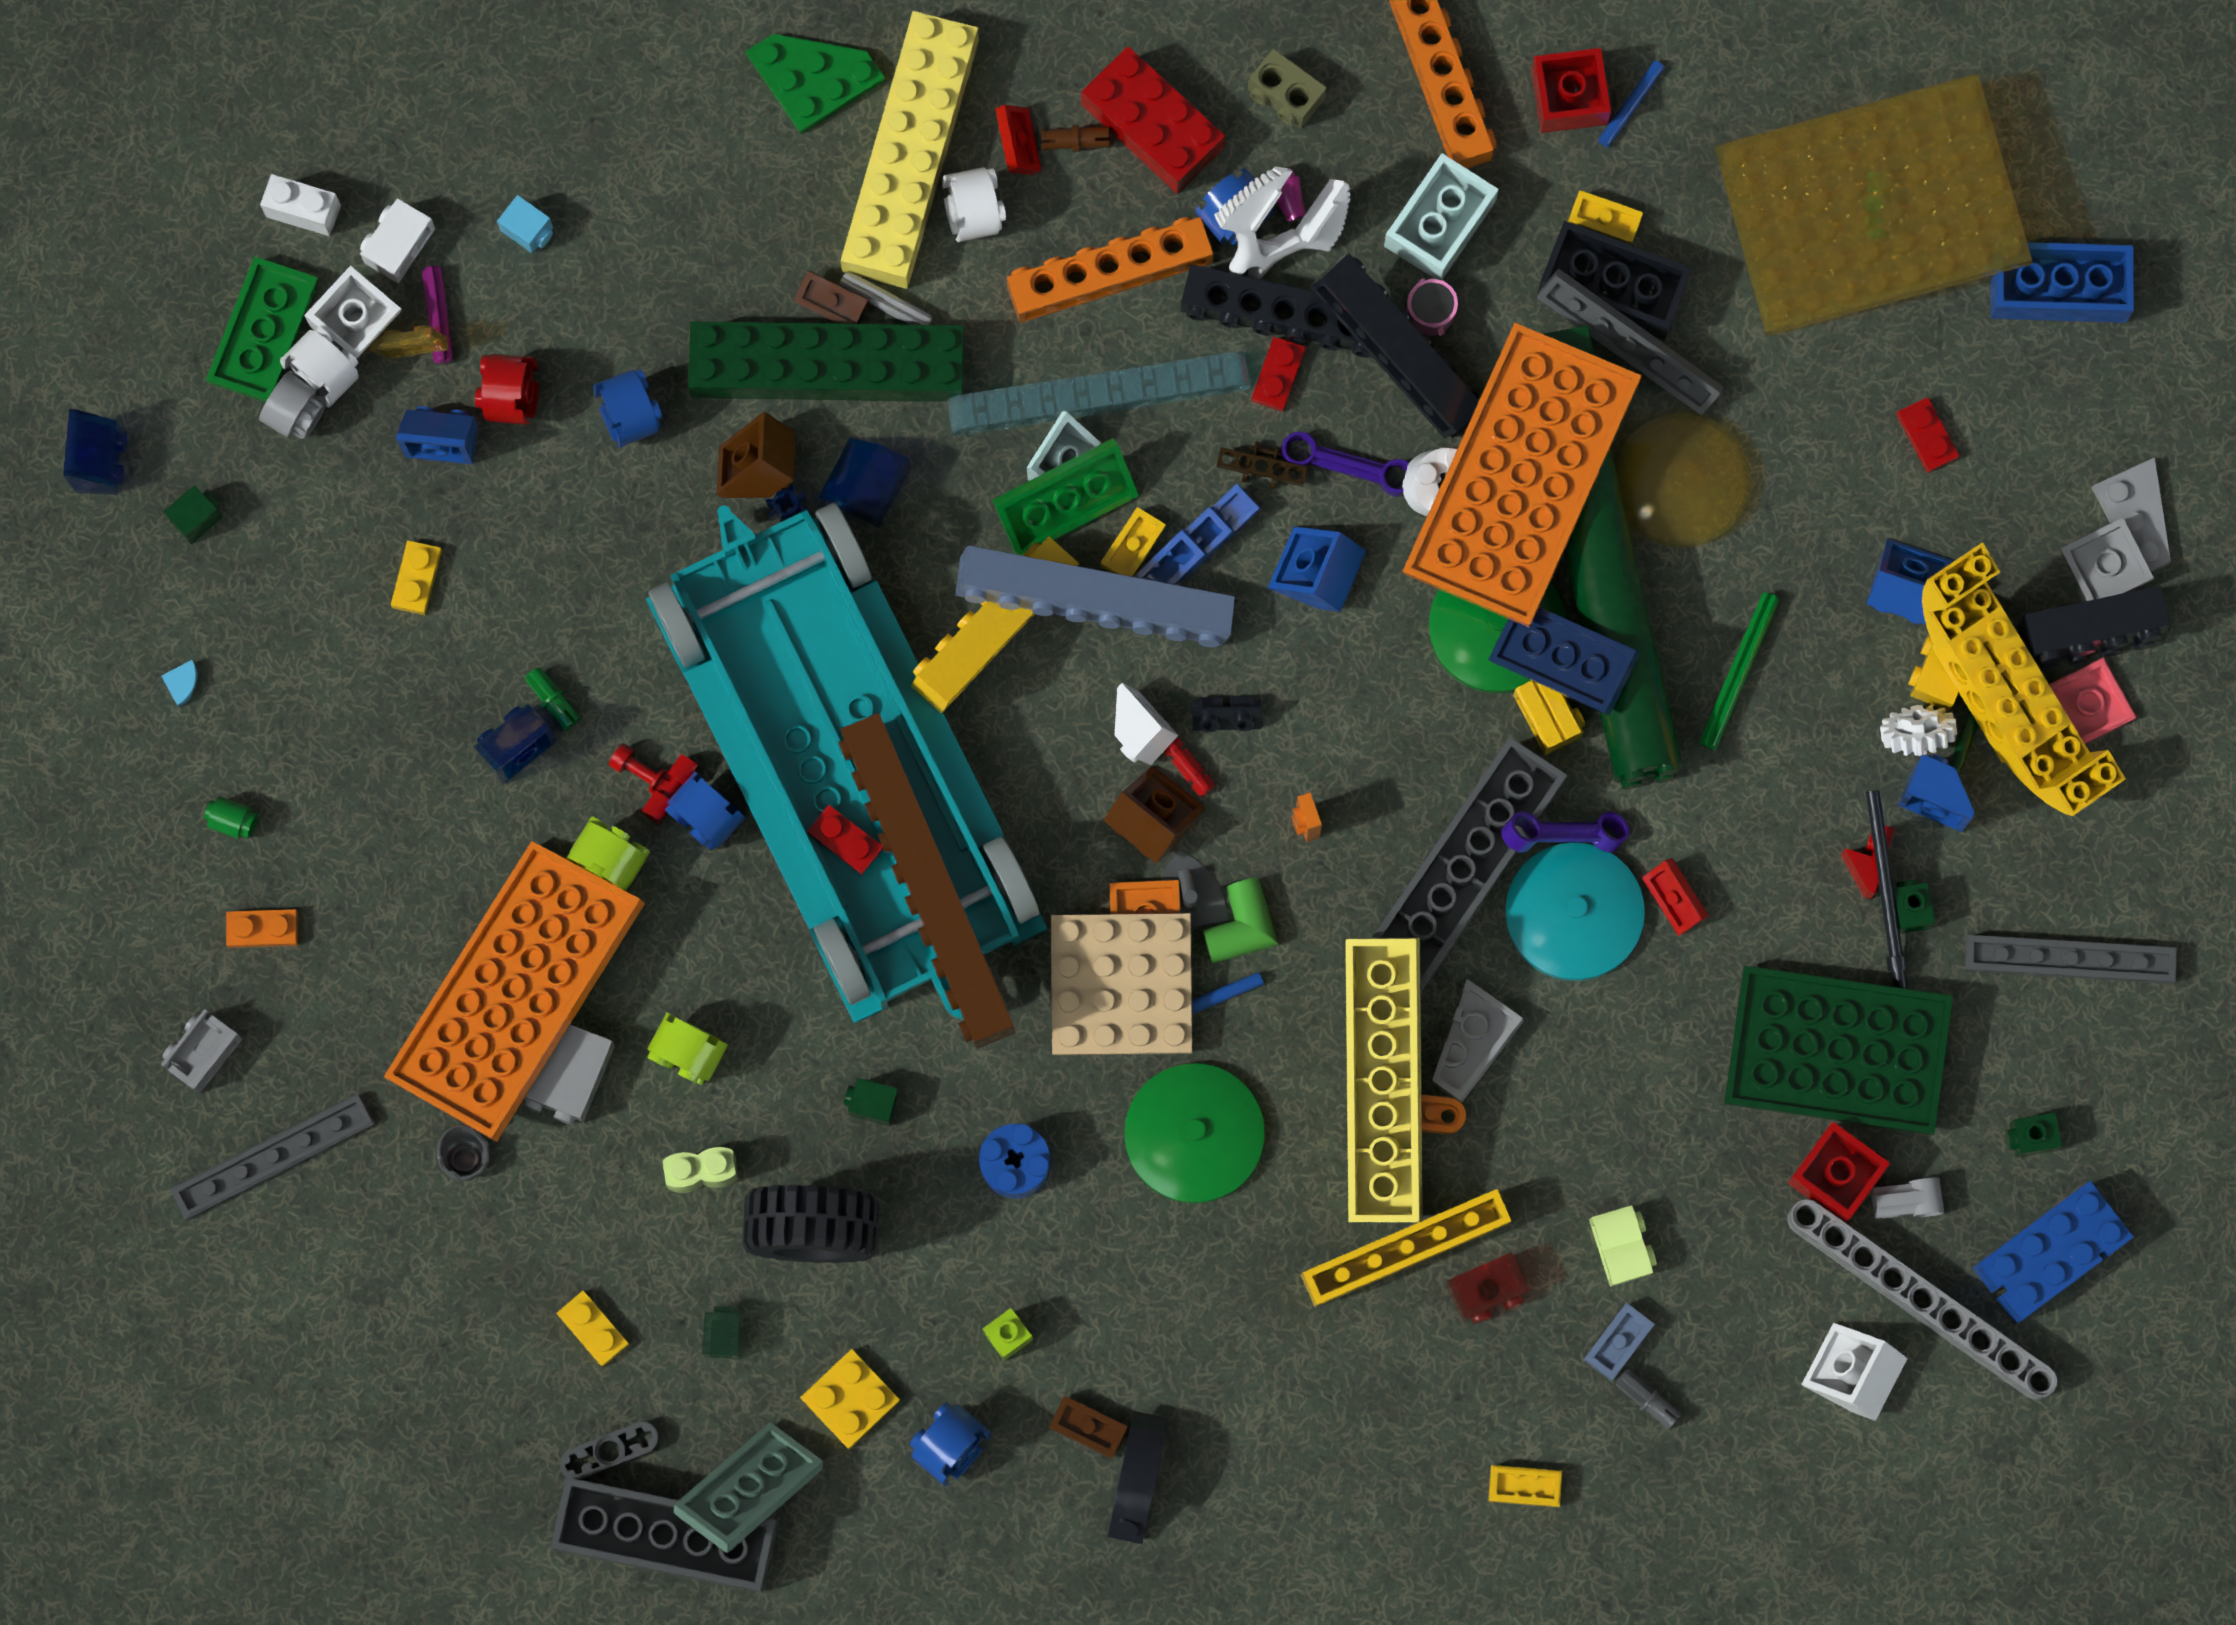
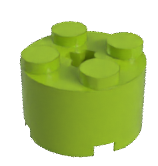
M591 816L571 848L567 860L626 891L651 852L634 841L630 844L628 841L630 836L615 826H612L610 831H608V825Z
M666 1012L647 1048L650 1051L647 1058L670 1069L674 1065L680 1067L678 1075L694 1083L703 1085L705 1080L709 1082L729 1044Z

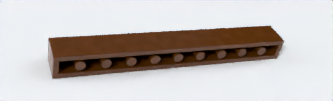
M874 714L841 728L844 740L838 742L845 761L853 760L856 771L851 772L858 791L865 790L870 801L864 805L871 822L879 821L883 833L878 834V838L885 854L892 852L896 864L891 865L898 885L905 883L910 895L904 897L912 916L919 914L923 924L922 927L918 928L925 948L932 945L937 958L931 960L939 979L946 977L950 989L945 991L952 1011L959 1008L964 1021L959 1022L958 1025L966 1043L973 1040L977 1050L1015 1034L1013 1022L880 714Z

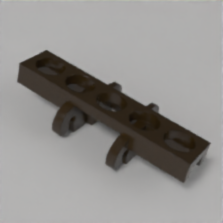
M1256 441L1255 447L1250 446V451H1253V454L1220 448L1216 468L1243 473L1242 482L1246 483L1249 473L1271 478L1270 489L1275 488L1276 481L1300 487L1304 485L1307 466L1276 460L1277 457L1281 458L1282 453L1278 452L1279 446L1272 450L1259 447V441ZM1257 454H1262V455H1266V456H1271V457H1273V459L1267 458V457L1258 456ZM1223 455L1234 457L1235 462L1231 465L1225 464L1222 461ZM1240 459L1246 460L1245 468L1239 465ZM1258 461H1265L1268 463L1269 468L1265 472H1259L1256 470L1255 465ZM1279 468L1285 469V473L1281 476H1278ZM1289 471L1301 472L1302 476L1297 480L1291 479Z

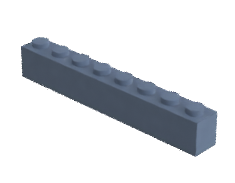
M967 546L960 556L955 596L965 597V600L971 603H984L985 601L998 603L1001 608L1008 610L1024 608L1032 610L1034 614L1040 616L1056 614L1066 616V619L1072 622H1084L1087 620L1098 622L1100 626L1109 629L1118 627L1130 628L1134 633L1140 635L1156 633L1166 635V638L1172 641H1184L1186 639L1198 641L1204 647L1222 646L1231 635L1235 596L974 546Z

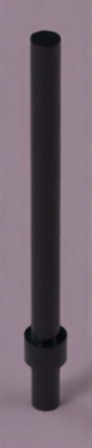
M1880 790L1866 791L1889 952V956H1886L1887 970L1892 973L1893 987L1908 989L1905 969H1908L1907 954H1903Z

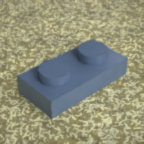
M1626 1303L1583 1360L1612 1382L1655 1324Z

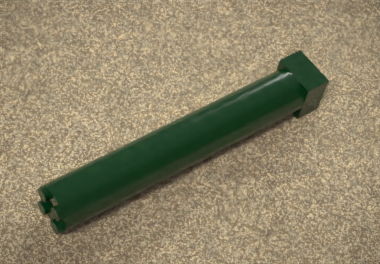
M1588 325L1544 334L1594 355ZM1610 448L1564 550V556L1580 625L1635 649L1640 653L1610 716L1600 712L1615 782L1621 783L1623 790L1640 787L1642 785L1641 781L1655 778L1656 783L1674 780L1676 778L1675 773L1679 772L1683 767Z

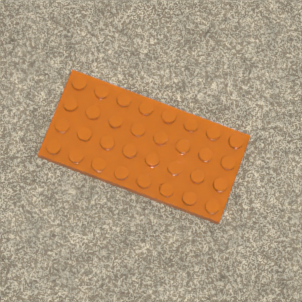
M1514 323L1404 566L1403 574L1530 628L1641 381V375Z
M531 841L384 1077L497 1142L645 903L638 897Z

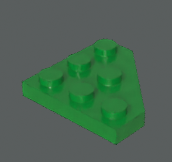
M772 34L745 51L747 58L801 135L885 82V77L869 54L863 50Z

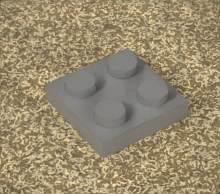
M2123 517L2061 548L2087 601L2131 592L2155 580Z

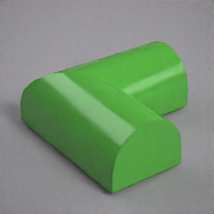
M1249 878L1227 886L1226 892L1235 921L1202 930L1211 964L1279 945L1260 879Z

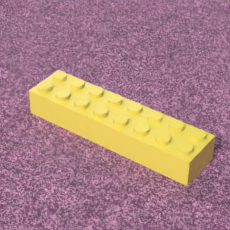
M915 11L912 12L841 257L843 273L850 271L862 278L908 289L978 46V27Z
M1420 938L1346 939L1349 1222H1420L1423 1219Z

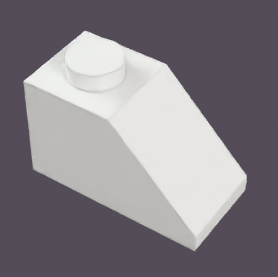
M1124 683L1119 685L1117 688L1114 735L1123 745L1120 750L1133 762L1140 760L1152 765L1176 739L1178 734L1138 690Z

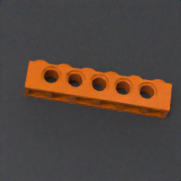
M1389 0L1447 157L1466 169L1491 161L1494 148H1497L1495 136L1491 129L1486 130L1482 118H1485L1484 107L1479 98L1474 99L1471 88L1474 87L1473 79L1469 69H1463L1459 58L1462 57V50L1458 39H1452L1448 27H1451V22L1446 8L1440 9L1437 0ZM1414 5H1423L1428 9V12L1417 14L1411 8ZM1434 35L1440 41L1436 44H1428L1423 40V37ZM1446 65L1450 68L1451 72L1441 75L1434 70V67ZM1449 95H1457L1463 102L1458 105H1451L1445 98ZM1461 125H1467L1473 129L1474 133L1465 136L1460 134L1457 128Z
M1183 217L1174 221L1172 226L1163 229L1151 227L1143 230L1140 236L1134 238L1118 237L1111 240L1108 246L1095 249L1094 246L1086 247L1077 251L1075 256L1065 259L1061 256L1053 257L1046 260L1043 266L1033 269L1029 266L1018 268L1010 276L1006 277L1007 288L1018 321L1023 323L1188 272L1190 264L1201 267L1213 264V252L1201 217L1195 219ZM1170 242H1177L1182 246V249L1177 253H1170L1164 247ZM1137 252H1145L1150 256V259L1147 262L1138 263L1133 260L1132 256ZM1105 262H1113L1118 268L1112 273H1106L1100 269V266ZM1073 272H1081L1086 278L1080 283H1073L1067 277ZM1040 282H1049L1053 285V289L1047 293H1041L1035 287Z

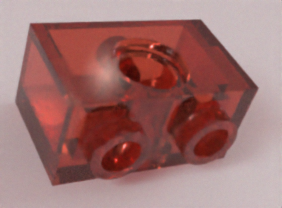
M1512 1252L1451 1278L1446 1282L1447 1289L1462 1322L1471 1319L1473 1325L1492 1317L1490 1310L1503 1305L1505 1310H1509L1524 1303L1525 1301L1522 1296L1530 1291ZM1484 1282L1494 1283L1498 1288V1296L1491 1300L1485 1299L1479 1292V1286Z

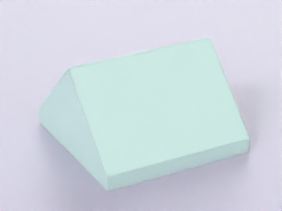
M1062 411L1027 466V478L1030 481L1102 443L1068 412Z

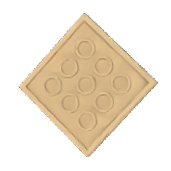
M1190 913L1051 915L1052 1055L1192 1054Z

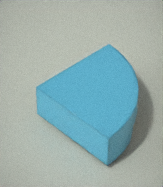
M193 660L162 675L179 708L190 700L196 686L198 673Z

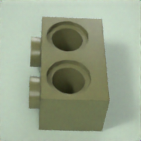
M1274 49L1271 50L1248 79V90L1250 91L1251 98L1262 106H1266V104L1277 111V116L1290 126L1295 124L1302 128L1326 98L1327 87ZM1267 77H1275L1281 83L1275 87H1270L1263 80ZM1295 96H1301L1307 100V103L1303 106H1295L1290 102V99Z

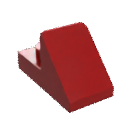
M1885 825L1889 850L1895 828ZM1872 832L1869 834L1864 850L1870 853V855L1846 848L1841 853V857L1862 895L1868 899H1871L1875 894L1879 882Z

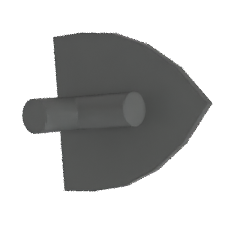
M1178 850L1166 866L1160 881L1179 880L1180 914H1191V928L1228 921L1226 903L1221 889L1211 873L1196 859Z

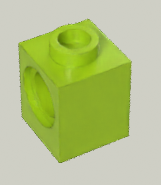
M1012 1308L983 1328L984 1335L1004 1361L1033 1341L1032 1335Z

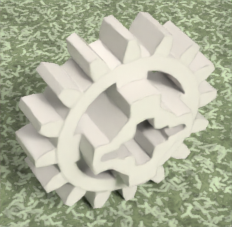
M1923 705L1911 706L1910 710L1901 708L1902 713L1891 712L1890 718L1883 719V725L1880 726L1884 747H1892L1893 753L1903 750L1906 756L1911 754V752L1918 756L1927 754V751L1936 753L1937 747L1947 748L1948 742H1954L1955 735H1957L1956 719H1954L1953 713H1946L1945 708L1934 710L1933 705H1929L1926 709L1923 708Z

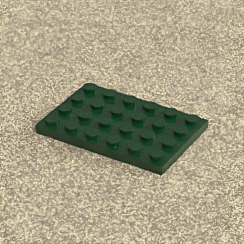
M1743 966L1724 1105L1934 1135L1953 996Z

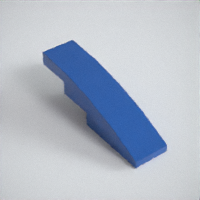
M1236 483L1213 507L1209 506L1186 530H1181L1134 577L1172 585L1180 584L1230 540L1262 508L1240 484Z

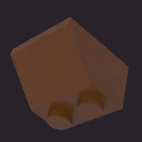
M764 411L720 445L717 495L721 498H770L779 490L787 488L794 478L795 431Z
M1151 766L1122 791L1103 821L1111 826L1118 835L1123 836L1137 847L1144 856L1157 864L1175 847L1206 808L1156 767Z

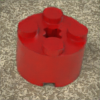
M506 354L482 356L480 361V373L483 375L482 386L476 389L475 406L476 408H482L483 417L486 421L524 425L531 423L528 418L535 417L540 391V382L533 380V371L539 372L535 357Z

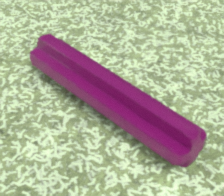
M428 266L422 270L433 361L435 364H448L453 361V351L443 273L440 266Z

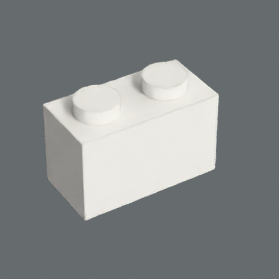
M271 174L260 206L267 218L330 236L341 204L333 192Z
M397 198L392 206L388 205L381 213L379 218L380 224L373 234L369 233L364 238L360 247V255L366 265L399 284L435 230V227L430 217Z

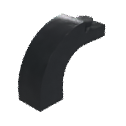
M1138 1411L1134 1412L1108 1537L1143 1544L1169 1418Z

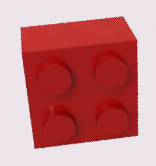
M1601 48L1534 56L1531 73L1541 133L1608 125L1611 108Z
M1832 1121L1787 1184L1846 1223L1874 1187L1890 1162Z

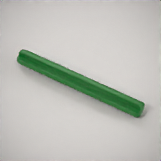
M1764 592L1760 597L1699 741L1700 745L1707 749L1716 750L1779 603V598L1774 594Z

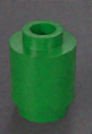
M219 796L216 801H209L204 813V820L208 821L207 828L238 840L241 837L249 839L256 827L258 813L253 812L252 808L247 805Z

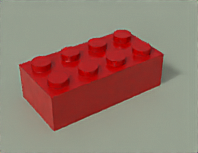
M1129 46L1081 91V105L1103 126H1109L1110 132L1177 194L1224 149L1225 135Z

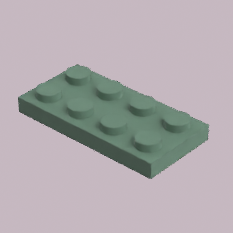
M769 1422L675 1503L674 1514L724 1552L728 1553L822 1470L823 1461Z

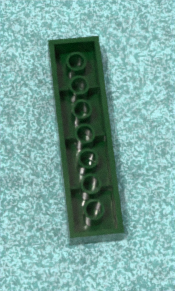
M690 321L688 389L691 398L963 402V326Z

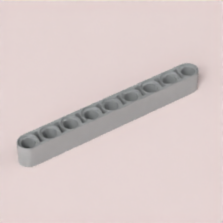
M1804 1199L1797 1202L1790 1209L1787 1215V1222L1793 1232L2023 1395L2032 1400H2040L2055 1390L2057 1377L2050 1367L1824 1207L1812 1200ZM1797 1210H1809L1813 1215L1812 1225L1804 1226L1800 1224L1796 1218ZM1835 1229L1841 1234L1842 1244L1840 1246H1832L1826 1241L1825 1233L1827 1230ZM1857 1250H1865L1870 1254L1871 1265L1869 1267H1862L1856 1263L1855 1252ZM1892 1270L1899 1275V1287L1892 1288L1885 1283V1271ZM1915 1291H1922L1928 1295L1930 1299L1928 1308H1919L1914 1304L1913 1294ZM1944 1312H1952L1958 1317L1959 1325L1957 1329H1949L1943 1324L1942 1316ZM1974 1332H1980L1987 1337L1988 1346L1985 1350H1979L1972 1344ZM2003 1353H2010L2016 1358L2017 1367L2014 1371H2009L2002 1366L2001 1357ZM2032 1374H2040L2045 1378L2046 1389L2043 1392L2036 1391L2031 1386L2030 1379Z

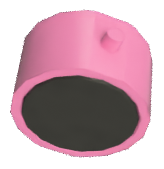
M1425 278L1418 280L1419 283L1409 293L1406 313L1411 318V324L1418 332L1430 336L1437 334L1443 336L1446 334L1445 331L1455 322L1458 308L1457 294L1452 286L1442 280L1434 278L1425 280Z

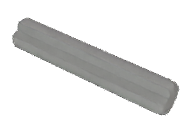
M847 271L841 278L840 285L870 299L869 304L908 325H931L933 318L929 313L856 274Z

